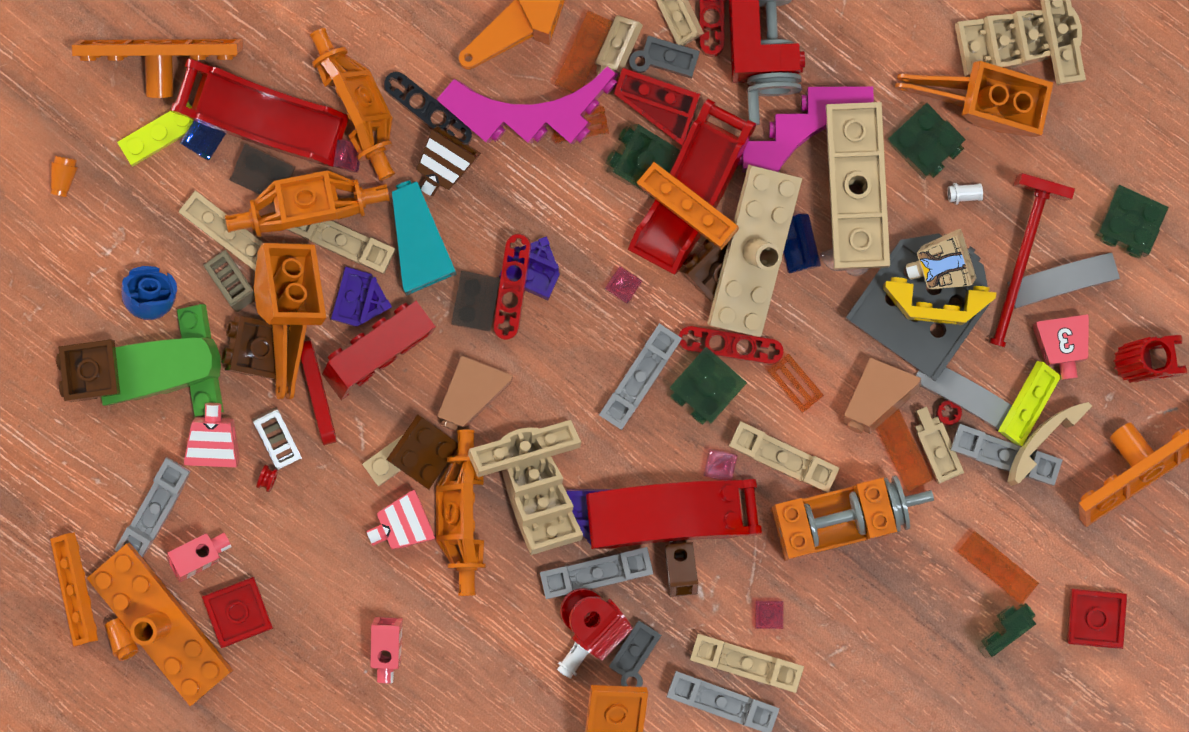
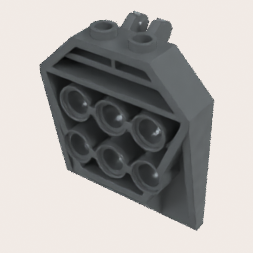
M939 233L900 240L890 254V267L880 268L845 318L933 381L939 378L990 305L989 303L965 324L955 325L927 321L913 322L908 320L897 306H890L886 303V292L883 290L884 283L891 281V277L906 278L904 275L906 264L919 261L917 252L920 247L942 237ZM971 246L967 248L976 274L973 285L940 288L938 295H931L927 292V284L924 277L913 280L906 278L907 283L914 284L912 306H916V302H927L933 304L932 308L943 309L944 305H949L950 298H958L962 302V309L960 311H964L966 292L973 290V286L988 287L984 265L979 262L981 258L974 253L976 249ZM931 325H940L944 330L943 337H934L930 332Z

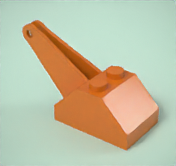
M514 0L460 52V65L467 70L474 69L531 38L550 45L565 0ZM470 56L472 57V60L470 62L465 61V58Z
M977 61L973 63L970 77L898 74L897 79L902 82L967 90L966 97L912 84L896 83L895 89L920 94L964 107L962 116L975 126L999 133L1037 137L1043 134L1053 82L983 61Z
M262 243L257 254L254 279L257 313L268 324H272L276 397L277 399H284V397L286 399H293L307 325H322L327 318L316 247L313 244ZM287 325H290L287 349Z

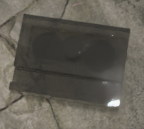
M245 144L229 180L261 194L273 181L291 178L296 166Z
M461 271L451 325L491 332L500 278Z

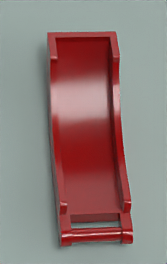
M187 59L185 64L187 70L176 103H172L171 112L251 143L307 161L333 167L349 120L347 114L327 106L308 102L269 89L220 68L210 67L196 60ZM197 72L203 75L192 108H188L186 105Z
M707 99L702 106L697 120L693 122L670 174L716 209L738 166L749 138L755 130L756 123L751 120L745 121L716 106V102ZM711 115L740 130V136L737 137L708 121L709 116ZM655 199L648 213L637 227L627 250L675 275L688 258L702 234Z
M756 479L665 483L586 494L591 549H612L657 542L727 539L738 536L761 535L762 526L758 524L755 498ZM739 490H744L748 526H743Z

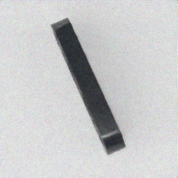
M400 72L390 73L386 77L384 86L387 94L430 129L436 127L431 122V116L435 112H443L447 119L439 127L446 130L450 126L451 121L454 120L456 123L452 125L453 128L459 132L464 129L466 140L463 142L467 145L470 144L472 141L471 129L436 99ZM401 79V85L407 91L410 86L413 88L408 92L405 100L401 99L404 96L402 91L399 89L391 90L392 84L390 82L392 80L397 82ZM414 95H421L425 98V105L422 108L415 109L410 105V100ZM448 130V133L455 136V134L451 130Z

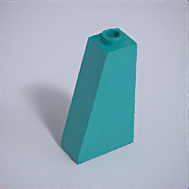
M411 180L398 184L396 186L397 190L392 192L402 284L406 296L457 275L418 182L411 183Z

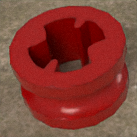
M945 401L938 406L936 416L941 423L943 422V425L950 426L961 419L962 409L950 401ZM949 405L950 409L956 410V415H953L954 420L949 421L948 417L942 416V411L946 410L943 408L944 406Z
M265 465L259 476L256 488L264 487L266 492H270L276 481L278 469L270 470L269 466Z

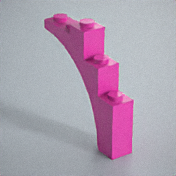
M607 66L593 81L576 92L555 101L533 105L509 104L492 100L476 93L457 79H453L437 100L487 143H490L492 140L498 141L506 131L503 128L506 124L526 142L531 144L534 140L538 143L546 135L548 130L545 127L548 124L569 143L574 144L576 141L581 143L590 133L588 127L591 125L583 116L586 113L591 115L600 104L597 100L604 92L606 94L611 92L618 83L615 80L618 74Z
M873 86L808 87L806 95H801V110L806 111V114H775L774 122H769V138H774V141H748L738 165H742V173L747 172L748 165L779 172L783 164L799 146L811 136L827 128L826 104L874 102Z

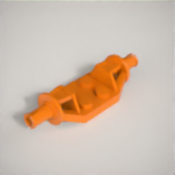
M320 28L310 34L320 54L312 62V65L318 69L325 87L335 86L338 96L342 99L347 109V115L356 128L348 136L359 154L357 156L358 160H370L379 177V181L386 180L395 175L385 154L393 146L392 142L389 141L393 117L370 70L347 56L348 51L346 47L334 48L326 28ZM377 130V144L374 145L373 132Z
M327 170L273 181L255 200H250L251 208L249 212L225 215L228 233L253 228V230H256L258 238L262 237L261 233L283 231L295 227L339 220L359 213L361 217H364L366 205L384 201L388 202L390 198L387 184L362 189V187H359L358 179L353 181ZM336 189L354 192V198L338 199ZM274 201L276 211L260 216L259 211Z
M457 430L458 455L447 458V462L450 464L436 485V542L451 563L448 564V568L459 571L458 596H476L475 571H478V568H486V564L483 563L484 540H473V533L475 531V521L473 519L475 494L473 486L484 485L483 476H477L468 456L469 449L474 448L475 430ZM459 471H460L458 480L455 481V479H456V477H457V475H458V473H459ZM455 545L459 546L463 561Z

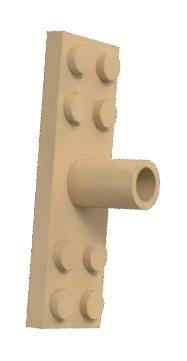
M882 102L826 104L834 270L890 267ZM856 184L860 186L863 194L852 193L849 185Z
M748 165L734 218V223L738 225L739 230L727 245L708 325L752 336H762L802 178Z

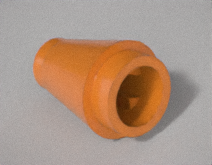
M55 156L54 162H51V194L67 197L78 169L76 167L77 160Z
M119 618L105 624L114 657H118L119 661H125L139 652L138 644L132 639L130 632Z

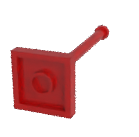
M1024 173L1016 175L1013 186L1034 192L1035 200L994 338H990L989 342L1004 348L1007 343L1004 342L1045 202L1050 197L1068 201L1073 199L1075 188Z

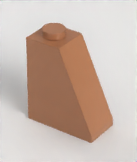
M461 356L437 416L438 419L442 420L441 425L454 431L458 427L464 429L512 383L513 375Z
M870 358L844 414L845 424L856 433L862 434L865 431L870 434L920 390L921 378Z

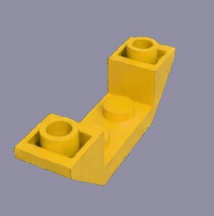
M891 277V281H886L883 285V290L908 320L963 325L996 298V292H989V287L973 286V290H968L965 294L964 311H960V306L944 305L943 309L932 308L933 304L927 302H916V306H912L914 284L907 283L906 278Z

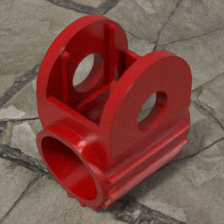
M1182 335L1163 336L1157 338V336L1146 337L1125 343L1123 346L1118 347V351L1114 353L1116 355L1115 360H1113L1116 365L1114 369H1117L1118 376H1121L1123 381L1127 380L1129 383L1188 374L1186 365L1178 366L1175 345L1182 344ZM1164 348L1167 355L1165 367L1153 370L1150 350Z
M575 589L567 594L562 601L560 615L564 624L574 633L571 639L598 659L603 660L633 629L627 618L610 598L604 601L590 589Z

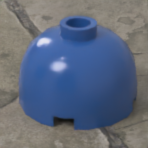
M141 266L129 271V275L123 278L121 287L122 302L128 312L143 320H155L167 314L171 310L177 294V283L171 274L167 272L166 276L159 272L160 268L154 266Z

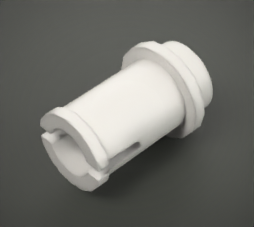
M953 183L952 186L947 188L948 201L954 202L955 205L962 201H982V184L958 185Z
M575 642L562 663L558 662L560 666L557 670L571 679L573 675H577L576 670L589 652Z

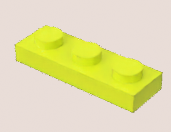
M187 102L186 107L192 108L190 103ZM169 111L117 143L133 167L203 125Z
M1037 361L998 432L1014 444L1023 446L1059 382L1061 375L1044 362Z

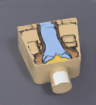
M961 229L921 246L917 252L919 261L906 264L910 280L924 277L928 289L973 285L976 279Z

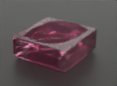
M337 140L333 167L358 173L360 161L357 156L359 154L352 142Z
M620 266L605 287V290L628 305L643 281Z
M709 449L704 476L720 480H732L738 455Z
M755 601V629H783V601Z

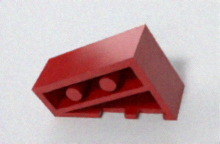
M622 68L614 91L617 97L683 146L701 94Z

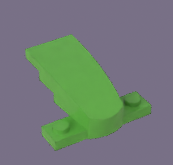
M199 304L177 310L182 339L160 340L115 347L120 395L101 397L103 406H110L130 400H140L158 394H168L190 386L195 417L205 416V403L222 404L221 412H224L218 379L220 377L221 358L218 347L211 338L206 305Z

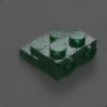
M926 103L891 135L887 142L925 180L929 175L933 178L945 168L942 163L949 156L955 159L965 149L962 144L966 139Z
M631 124L630 127L626 126L621 131L618 138L621 144L617 151L613 150L608 155L605 162L608 165L606 172L652 197L638 186L637 181L653 162L670 174L681 150L641 125Z
M1118 185L1096 235L1101 237L1100 241L1108 246L1116 247L1118 245L1125 248V252L1132 257L1138 259L1141 256L1147 257L1160 232V226L1169 207Z
M705 347L670 386L669 390L673 392L670 398L681 407L685 404L693 410L690 415L701 425L705 422L711 425L747 382L710 349Z
M1027 603L1020 604L1018 607H1014V605L1008 606L996 615L999 620L993 624L999 632L993 631L981 640L984 645L978 648L985 658L995 656L1036 625L1033 620L1036 615Z

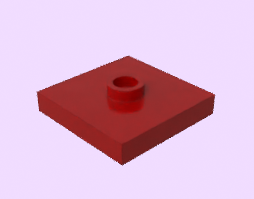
M255 577L202 596L221 648L274 629Z
M1071 589L1067 644L1123 649L1127 594Z

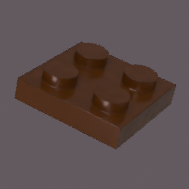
M417 414L386 460L429 490L447 465V458L452 457L458 449V443Z

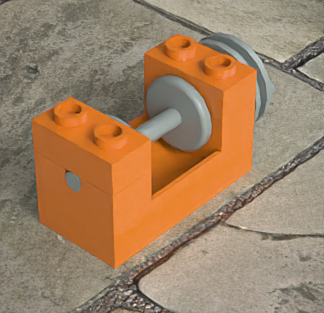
M895 475L891 478L892 482H889L888 478L883 477L859 483L853 487L805 499L799 498L775 504L771 507L784 561L900 532L901 525H903L905 530L910 529V518L907 507L934 501L932 490L904 496L900 481Z

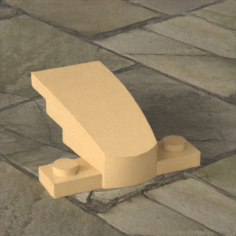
M1040 0L1042 10L1016 11L1013 14L987 16L984 19L957 22L955 28L964 76H971L973 63L977 61L1012 69L1052 58L1057 85L1085 81L1086 77L1080 51L1082 26L1075 9L1072 8L1071 0Z
M571 420L540 429H517L502 437L501 440L474 447L468 451V456L478 477L502 471L509 499L530 555L580 541L583 537V533L572 512L574 506L562 485L563 477L551 457L580 448L581 440Z

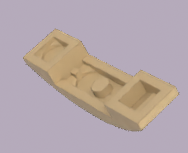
M333 221L287 229L314 244L382 274L385 273L396 250Z
M1087 402L1070 407L1051 416L1040 424L1028 436L1024 445L1017 452L1011 465L1007 482L1011 486L1019 484L1037 465L1030 455L1060 424L1065 428L1074 426L1092 405Z
M741 421L729 444V447L826 493H829L840 469L816 456L813 457L766 435L765 432Z
M701 634L697 635L690 658L691 661L794 693L797 692L804 666Z

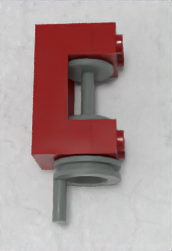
M728 0L732 83H748V85H751L747 88L749 120L755 122L756 125H760L759 96H784L802 91L801 84L797 83L802 81L799 73H803V68H805V51H800L799 43L778 39L777 6L789 4L793 0ZM759 7H766L767 40H761Z

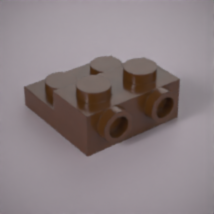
M706 239L703 243L705 248L698 255L695 253L690 255L683 263L685 268L681 272L713 303L728 243L721 250Z
M235 316L234 321H229L226 336L231 337L229 348H224L221 357V363L226 364L225 371L276 380L272 324L259 319ZM287 326V349L290 326Z
M109 339L58 346L59 354L56 355V364L58 369L61 370L62 381L59 382V391L61 397H64V401L78 402L93 400L98 397L120 395L115 340Z

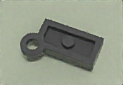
M648 36L644 50L634 52L630 57L629 64L632 70L638 73L647 71L651 66L692 79L700 51ZM637 57H642L645 59V64L643 66H637L635 64V59Z
M639 620L609 665L611 669L622 675L621 686H628L626 683L627 679L635 677L637 679L635 687H642L643 679L638 672L662 636Z

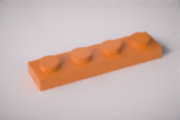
M655 162L637 181L640 188L721 250L739 230L738 225Z
M75 532L52 538L50 541L73 647L98 641L97 626L93 618L91 599L88 595L85 572L82 567L79 544L76 540Z

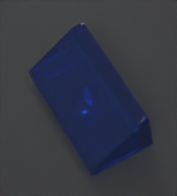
M193 121L180 144L208 161L226 133Z
M808 214L794 215L791 220L784 247L789 274L821 266Z

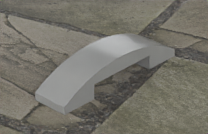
M1107 253L1023 277L1014 306L1015 309L1055 296L1120 279L1113 254Z
M659 323L599 416L622 430L682 338Z
M948 368L943 370L936 381H933L921 371H918L916 374L917 377L921 378L922 388L961 407L997 431L1012 405Z
M959 424L951 451L1010 472L1011 465L1021 446ZM1034 451L1030 457L1037 465L1025 478L1054 486L1063 459L1040 451Z
M168 457L165 458L145 500L131 525L126 528L115 548L116 552L130 542L141 557H144L178 500L190 475V470Z
M648 547L540 572L546 599L564 596L579 588L594 589L654 574Z
M677 671L674 673L666 696L667 698L762 732H772L780 709Z

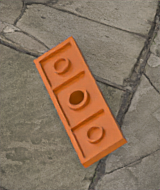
M243 39L79 40L72 45V56H80V61H95L101 56H107L108 61H121L128 56H145L146 97L166 98L174 96L172 55H189L192 60H206V57H209V55H217V60L234 59L233 57H236L243 50Z
M1127 423L1117 429L1111 435L1110 440L1131 468L1119 476L1117 474L1112 475L1103 483L1104 486L1096 492L1090 490L1081 497L1079 517L1084 526L1088 527L1189 459V429L1183 428L1176 432L1170 442L1155 452L1133 423Z
M130 542L125 544L87 577V580L129 630L132 639L141 645L189 706L194 705L234 671Z
M591 685L585 732H643L648 699L647 687Z

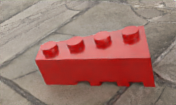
M417 301L410 305L407 302L402 304L394 311L395 316L389 320L385 317L380 319L372 326L373 331L366 336L363 332L350 341V347L344 351L342 348H339L328 356L329 361L322 375L341 401L349 395L348 392L355 383L361 387L375 374L374 370L377 368L379 370L385 369L397 359V354L404 355L433 333L436 326Z

